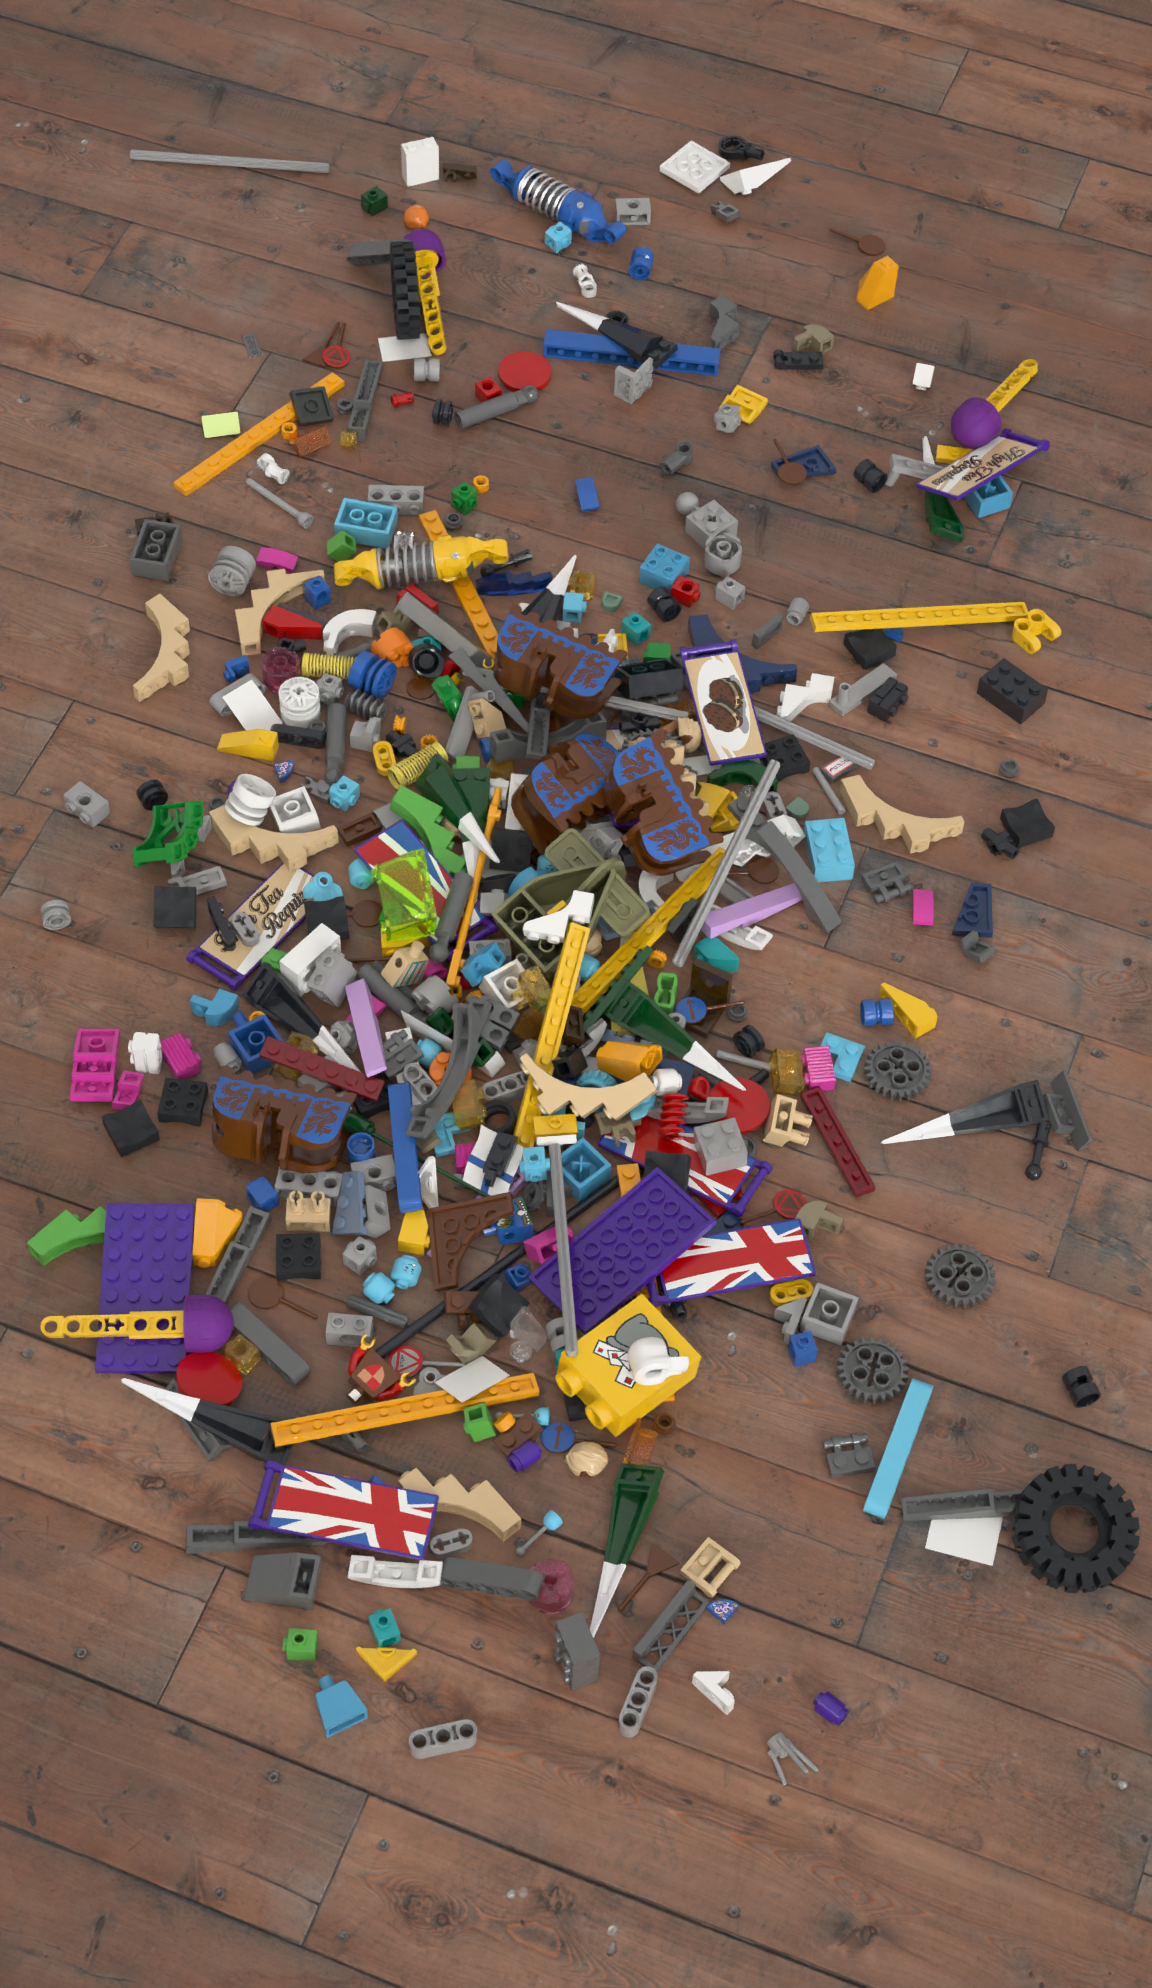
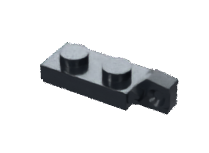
M497 1132L483 1166V1173H486L484 1177L485 1186L493 1187L496 1178L505 1175L518 1144L517 1136Z

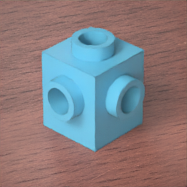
M558 222L545 232V244L555 253H558L570 245L572 231L568 226Z
M343 775L329 789L330 803L336 808L347 811L356 804L360 797L359 784Z
M544 1146L523 1148L524 1160L519 1162L520 1173H525L526 1182L547 1180V1171H551L550 1158H545Z

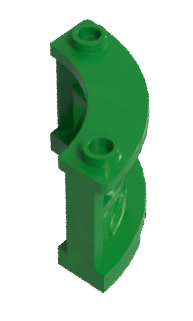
M203 801L153 806L150 832L143 843L133 847L134 866L140 867L151 861L166 860L167 864L176 863L188 857V852L194 850L199 840L197 833L199 827H202ZM185 807V810L180 813L178 808ZM168 809H174L175 818L171 816ZM176 829L179 833L173 841L165 843V847H163L165 838Z

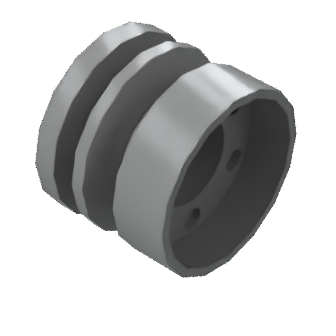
M226 546L221 549L208 575L209 582L212 587L224 595L239 596L243 594L256 568V561L246 550L236 546Z

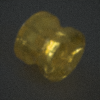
M343 429L340 435V447H350V449L355 450L358 432L353 431L351 433Z

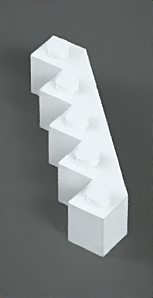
M781 815L767 820V822L772 820L793 847L806 837L795 818ZM734 832L724 835L723 843L704 848L701 851L707 850L713 854L719 847L726 850ZM745 839L733 864L742 867L755 854L766 858L771 854L759 844ZM703 863L675 872L679 881L685 882Z

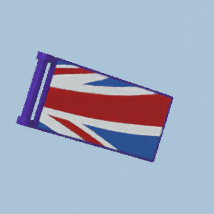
M399 820L356 847L354 852L434 945L437 941L435 931L453 878L403 820ZM476 904L474 905L468 933L482 923L485 928L466 939L464 950L469 948V941H480L487 935H493L497 932L495 924L480 913V909ZM465 908L453 941L448 942L447 946L458 940ZM456 947L452 948L451 950H448L449 955L448 958L445 960L447 963H450L452 961L454 949Z

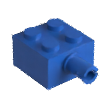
M243 1012L235 1013L232 1016V1021L236 1024L237 1028L228 1032L229 1043L242 1060L245 1069L254 1074L274 1064L259 1056L267 1036L284 1042L267 1016L263 1014L248 1021Z

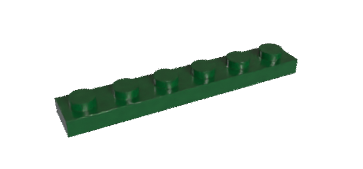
M648 945L644 950L640 948L633 956L635 961L632 965L627 964L620 972L623 976L619 981L614 979L608 987L610 992L606 996L603 994L595 1003L597 1008L594 1011L589 1010L584 1016V1036L587 1035L585 1031L605 1013L626 982L631 981L651 956L654 950Z

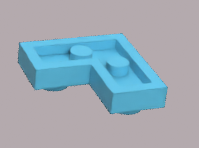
M826 1032L820 1046H829L831 1057L837 1059L833 1067L835 1077L851 1082L864 1053L865 1046Z
M466 1109L444 1114L434 1128L442 1141L433 1148L436 1158L455 1154V1142L452 1135L471 1131V1123Z

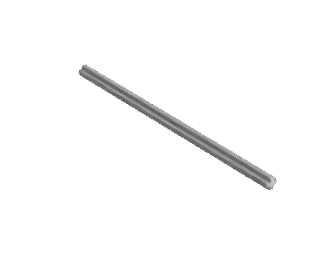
M145 150L130 151V158L133 160L329 173L330 170L328 163Z
M477 667L484 677L489 673L493 675V670ZM465 671L462 672L463 676L470 677ZM542 686L540 689L541 693L547 694V692L549 691V689L544 686ZM611 696L605 704L607 707L635 713L641 712L642 714L672 721L678 717L688 718V712L615 696Z
M683 674V687L689 689L686 675ZM754 706L759 721L788 734H794L797 738L869 770L873 768L875 764L873 758Z
M770 760L674 955L673 965L677 967L684 965L780 768L778 761Z
M556 1143L549 1145L565 1349L568 1357H575L578 1355L562 1159L560 1144Z

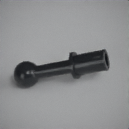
M529 549L514 555L510 554L511 558L506 563L484 564L480 569V574L484 578H491L499 570L512 565L517 568L519 564L532 560V555L529 553Z
M1038 1122L1035 1138L1032 1139V1144L1035 1145L1031 1164L1025 1169V1175L1030 1180H1038L1042 1176L1040 1161L1043 1148L1049 1146L1047 1140L1051 1129L1050 1124H1047V1127H1045V1122Z

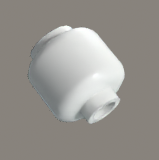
M656 1069L650 1077V1080L658 1090L655 1093L657 1096L676 1094L682 1087L681 1075L675 1069Z

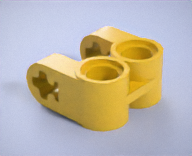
M1033 609L1028 612L1026 618H1019L1014 622L1011 637L1027 653L1033 654L1041 648V643L1035 635L1042 634L1049 641H1053L1061 636V629L1042 610Z

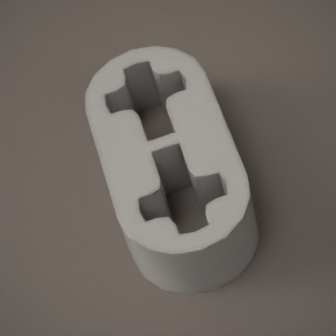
M768 792L763 801V808L768 820L776 818V812L778 817L781 815L787 816L780 795L776 792Z
M244 912L235 913L231 917V926L242 944L247 947L257 945L259 942V932L252 920Z
M462 1528L437 1535L430 1542V1553L437 1559H444V1557L464 1553L472 1547V1534L469 1530ZM463 1536L466 1539V1544H462L459 1541V1537ZM438 1543H441V1545L444 1546L443 1551H440L439 1548H437Z

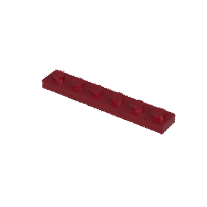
M267 1036L259 1054L260 1058L355 1093L374 1102L378 1101L385 1085L383 1080L372 1076L367 1077L365 1073Z
M820 1086L801 1093L800 1098L809 1115H813L812 1120L855 1198L874 1192L875 1185Z

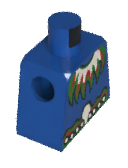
M522 1197L513 1200L515 1215L505 1217L489 1225L482 1231L484 1237L496 1234L499 1243L502 1245L524 1242L534 1237L533 1224Z

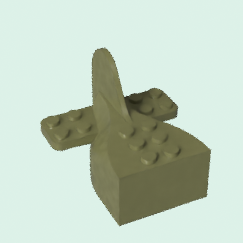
M573 828L563 832L545 850L546 858L558 871L530 880L491 913L496 926L521 953L527 955L533 966L550 984L554 981V975L564 943L552 944L545 939H528L527 936H524L523 932L524 924L527 921L548 915L547 912L562 900L568 905L574 890L594 894V905L590 923L581 925L590 929L586 946L595 932L600 916L620 937L629 936L650 917L649 907L624 881L626 870L623 861L619 857L604 860L586 839Z

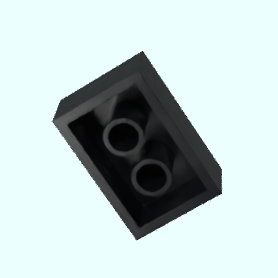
M668 658L618 666L615 670V678L622 681L617 690L633 701L640 700L641 697L646 696L651 698L658 697L659 694L664 693L672 695L676 694V691L683 690L682 668Z
M1005 658L979 679L977 688L978 695L1020 725L1045 704L1048 692L1045 686Z

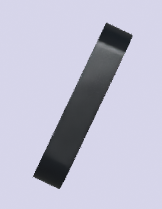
M273 724L270 731L278 733V743L319 749L324 746L326 739L323 732L314 729L282 724Z

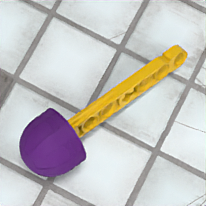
M414 229L405 235L403 239L413 241L415 244L419 301H422L425 325L429 337V347L434 355H441L446 351V341L438 300L440 292L436 273L446 263L444 247L439 236L429 229ZM423 276H430L428 279H422ZM427 288H432L430 293H424ZM429 303H432V308H433V309H431V310H430V308H429V305H430ZM431 316H437L436 320L429 321ZM433 330H440L436 335L431 334ZM438 343L442 344L439 349L433 348Z
M1033 359L1024 360L986 400L978 397L965 400L956 409L951 418V433L955 441L969 449H976L987 445L1001 429L999 412L1030 380V377L1037 373V361Z
M186 1295L183 1311L130 1312V1314L75 1315L66 1318L64 1316H49L43 1319L40 1327L43 1334L48 1338H64V1335L70 1338L129 1336V1339L184 1338L186 1353L213 1352L226 1344L232 1334L234 1321L231 1310L221 1299L212 1295ZM140 1319L147 1322V1327L142 1331L135 1329V1323ZM167 1319L169 1327L166 1330H159L157 1328L159 1320ZM172 1319H176V1320H175L176 1330H173L174 1324H173V1320H172ZM98 1320L102 1322L101 1330L98 1332L90 1330V1324L93 1321ZM109 1320V1325H115L120 1320L124 1326L120 1327V1331H117L115 1327H108L109 1331L106 1332L107 1325L105 1321ZM72 1321L80 1323V1327L76 1332L68 1331V1324ZM48 1322H56L57 1329L55 1332L48 1333L45 1331V1326Z

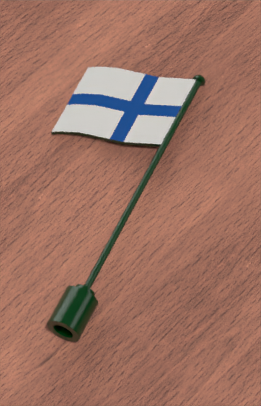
M353 1111L347 1114L342 1130L351 1135L360 1132L367 1133L393 1147V1142L375 1133L374 1122ZM481 1125L478 1140L467 1161L463 1180L437 1166L436 1171L483 1197L509 1192L512 1181L520 1167L519 1161H522L523 1147L517 1144L505 1175L497 1177L493 1187L485 1186L484 1177L486 1173H483V1166L497 1133ZM418 1156V1161L424 1164L426 1160Z

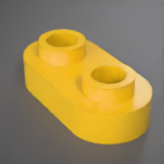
M379 741L373 746L376 768L380 775L388 776L387 769L396 764L393 749L390 743Z
M805 1279L779 1283L771 1288L770 1300L778 1307L801 1298H806L809 1301L813 1294V1286ZM803 1291L805 1294L801 1295L798 1292ZM781 1295V1296H783L784 1298H783V1299H779L777 1296Z

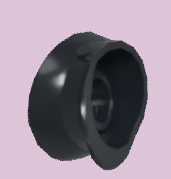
M422 643L415 646L408 657L411 669L418 675L420 674L425 677H437L443 672L445 667L440 650L433 644Z

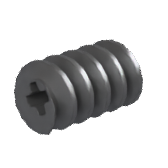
M357 689L355 692L351 691L346 696L344 702L347 710L357 713L358 716H363L367 720L377 717L381 718L382 722L387 712L386 701L382 704L379 698L374 701V696L370 695L368 697L367 692L361 695V689Z

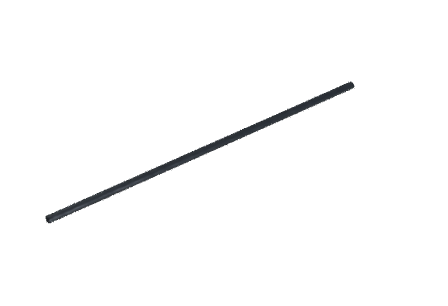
M762 1069L749 1080L761 1084L769 1078V1074L765 1069ZM707 1122L688 1123L686 1126L694 1129V1127L704 1125ZM618 1176L613 1177L566 1212L567 1224L618 1188ZM555 1220L551 1222L549 1225H547L545 1228L540 1230L538 1233H536L534 1236L554 1227ZM522 1243L458 1291L475 1292L485 1285L492 1274H500L526 1255L524 1244ZM445 1301L438 1304L376 1349L375 1352L383 1359L445 1314Z

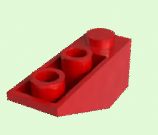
M273 605L262 620L263 632L278 639L302 638L307 640H323V625L304 618L302 615L292 613L285 608Z

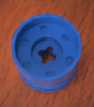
M364 650L356 657L351 666L348 684L356 690L361 689V692H367L368 696L373 695L375 699H383L395 681L397 666L395 663L383 658L380 659L378 655Z

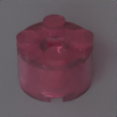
M276 647L268 650L264 658L262 657L261 659L263 682L271 692H278L280 686L286 680L301 677L300 660L294 651H288L285 647Z
M552 1559L534 1564L531 1570L543 1574L545 1580L536 1601H529L530 1604L544 1614L562 1612L573 1598L574 1577L565 1562Z

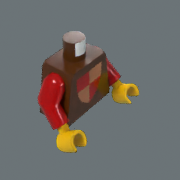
M368 1333L363 1335L361 1344L357 1346L350 1356L347 1370L350 1376L348 1382L353 1388L346 1396L354 1404L362 1397L368 1402L394 1399L405 1390V1386H410L416 1382V1379H413L410 1383L407 1382L406 1376L411 1372H406L400 1376L370 1348L374 1345L376 1339L374 1338L372 1343H367L365 1337Z

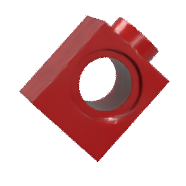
M490 376L475 383V396L481 403L502 395V389Z
M679 575L671 587V594L681 605L690 608L700 598V583Z

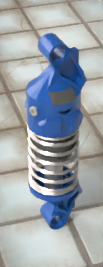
M502 159L490 169L492 178L506 188L514 200L521 203L526 202L527 206H532L534 210H539L540 213H545L547 217H552L553 220L563 223L572 232L574 231L584 236L590 242L602 241L611 245L626 233V227L622 222H606L602 204L595 200L590 193L570 188L567 184L557 181L554 177H550L533 165H529L518 172H513L509 161ZM539 200L538 207H536L534 204Z

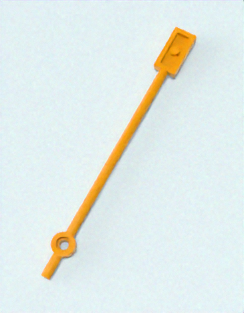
M495 788L489 807L484 836L489 844L495 822L500 821L502 810L498 809L502 795L501 788ZM481 849L446 984L451 988L448 991L452 996L454 989H459L461 977L458 976V973L464 967L463 962L465 959H462V954L487 856Z

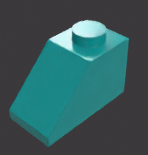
M706 937L694 945V960L698 958L723 971H738L740 958L717 937L712 939Z

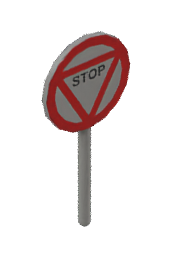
M401 1346L395 1349L388 1358V1364L400 1376L406 1372H411L406 1378L417 1374L421 1370L422 1365L465 1366L462 1362L423 1361L420 1351L411 1346Z

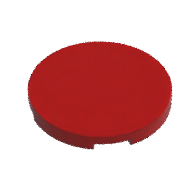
M528 351L515 352L506 356L500 362L498 376L503 386L513 392L519 391L527 385H532L536 389L541 390L550 382L551 366L543 356Z
M735 1078L745 1087L746 1091H743L724 1080L719 1082L711 1089L708 1097L729 1098L726 1116L713 1122L735 1118L741 1134H748L749 1131L762 1126L766 1122L770 1110V1101L766 1091L759 1084L749 1079Z
M195 1352L187 1355L181 1360L175 1373L177 1389L180 1394L225 1406L233 1404L242 1389V1376L236 1365L225 1356L215 1352Z

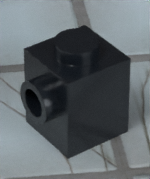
M581 1048L564 1051L552 1060L559 1080L577 1078L588 1067Z

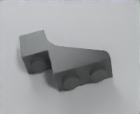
M724 295L710 302L709 316L716 321V326L711 335L712 344L710 348H719L721 350L732 341L737 340L740 324L734 321L737 315V305Z

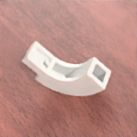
M354 609L340 613L332 618L323 630V651L326 652L327 657L330 655V660L331 655L335 657L334 653H337L339 644L347 637L354 635L373 637L374 625L377 622L376 611Z
M643 870L639 878L638 896L645 904H652L654 909L657 910L664 903L657 890L672 881L674 873L666 876H656Z

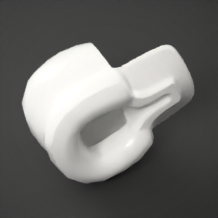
M658 1337L638 1339L630 1346L628 1351V1361L633 1372V1378L636 1383L644 1386L663 1383L666 1377L680 1375L689 1366L688 1357H669L664 1341Z

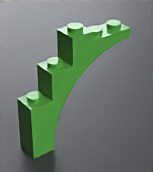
M401 785L392 799L389 810L402 817L415 830L426 848L452 878H454L456 872L466 873L465 859L451 852L455 845V842H453L455 833L440 826L443 816H441L443 807Z
M100 1206L83 1221L75 1213L71 1214L67 1210L63 1211L27 1242L29 1253L45 1266L56 1257L72 1249L89 1244L104 1243L106 1211Z

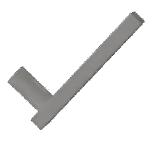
M891 454L889 458L891 469L887 474L886 485L892 487L900 474L925 479L944 467Z
M883 663L851 686L846 682L841 683L838 695L829 701V707L843 717L874 695L889 677L896 679L897 674Z
M472 686L466 687L445 748L448 758L455 763L457 756H465L474 729L467 701L483 698L487 702H493L495 694L492 690L479 692Z

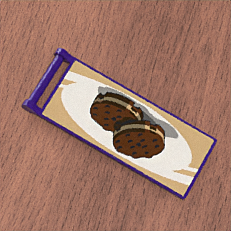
M730 639L729 642L692 648L680 647V657L701 729L709 765L714 766L766 757L767 752L740 658L737 640ZM731 649L730 652L688 658L690 655Z

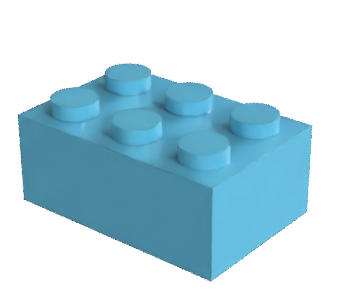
M344 498L334 523L335 535L343 530L356 538L357 544L387 549L390 547L398 524V508Z
M845 818L805 821L804 834L806 837H804L810 870L818 882L853 879L855 864Z

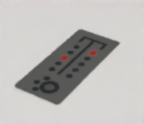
M255 334L242 336L249 357L262 355Z

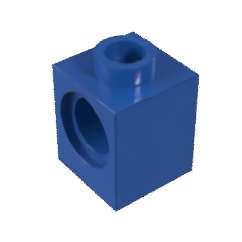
M320 575L304 583L305 599L315 610L331 602L330 586Z
M264 1176L252 1180L246 1186L247 1198L256 1209L268 1212L279 1205L278 1193Z
M811 1331L790 1335L788 1351L794 1367L814 1363L816 1360L817 1347Z

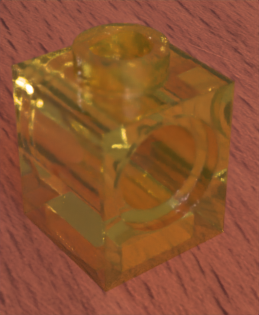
M575 570L573 578H569L568 588L571 589V593H582L583 599L593 600L597 574Z
M240 1334L235 1339H231L225 1346V1357L232 1361L245 1375L261 1360L259 1349ZM240 1351L246 1352L243 1355H237Z

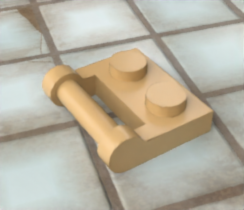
M708 1537L682 1567L680 1574L696 1584L707 1597L713 1598L717 1593L718 1587L733 1569L736 1570L740 1566L741 1562ZM721 1559L724 1560L726 1565L710 1584L706 1582V1577Z

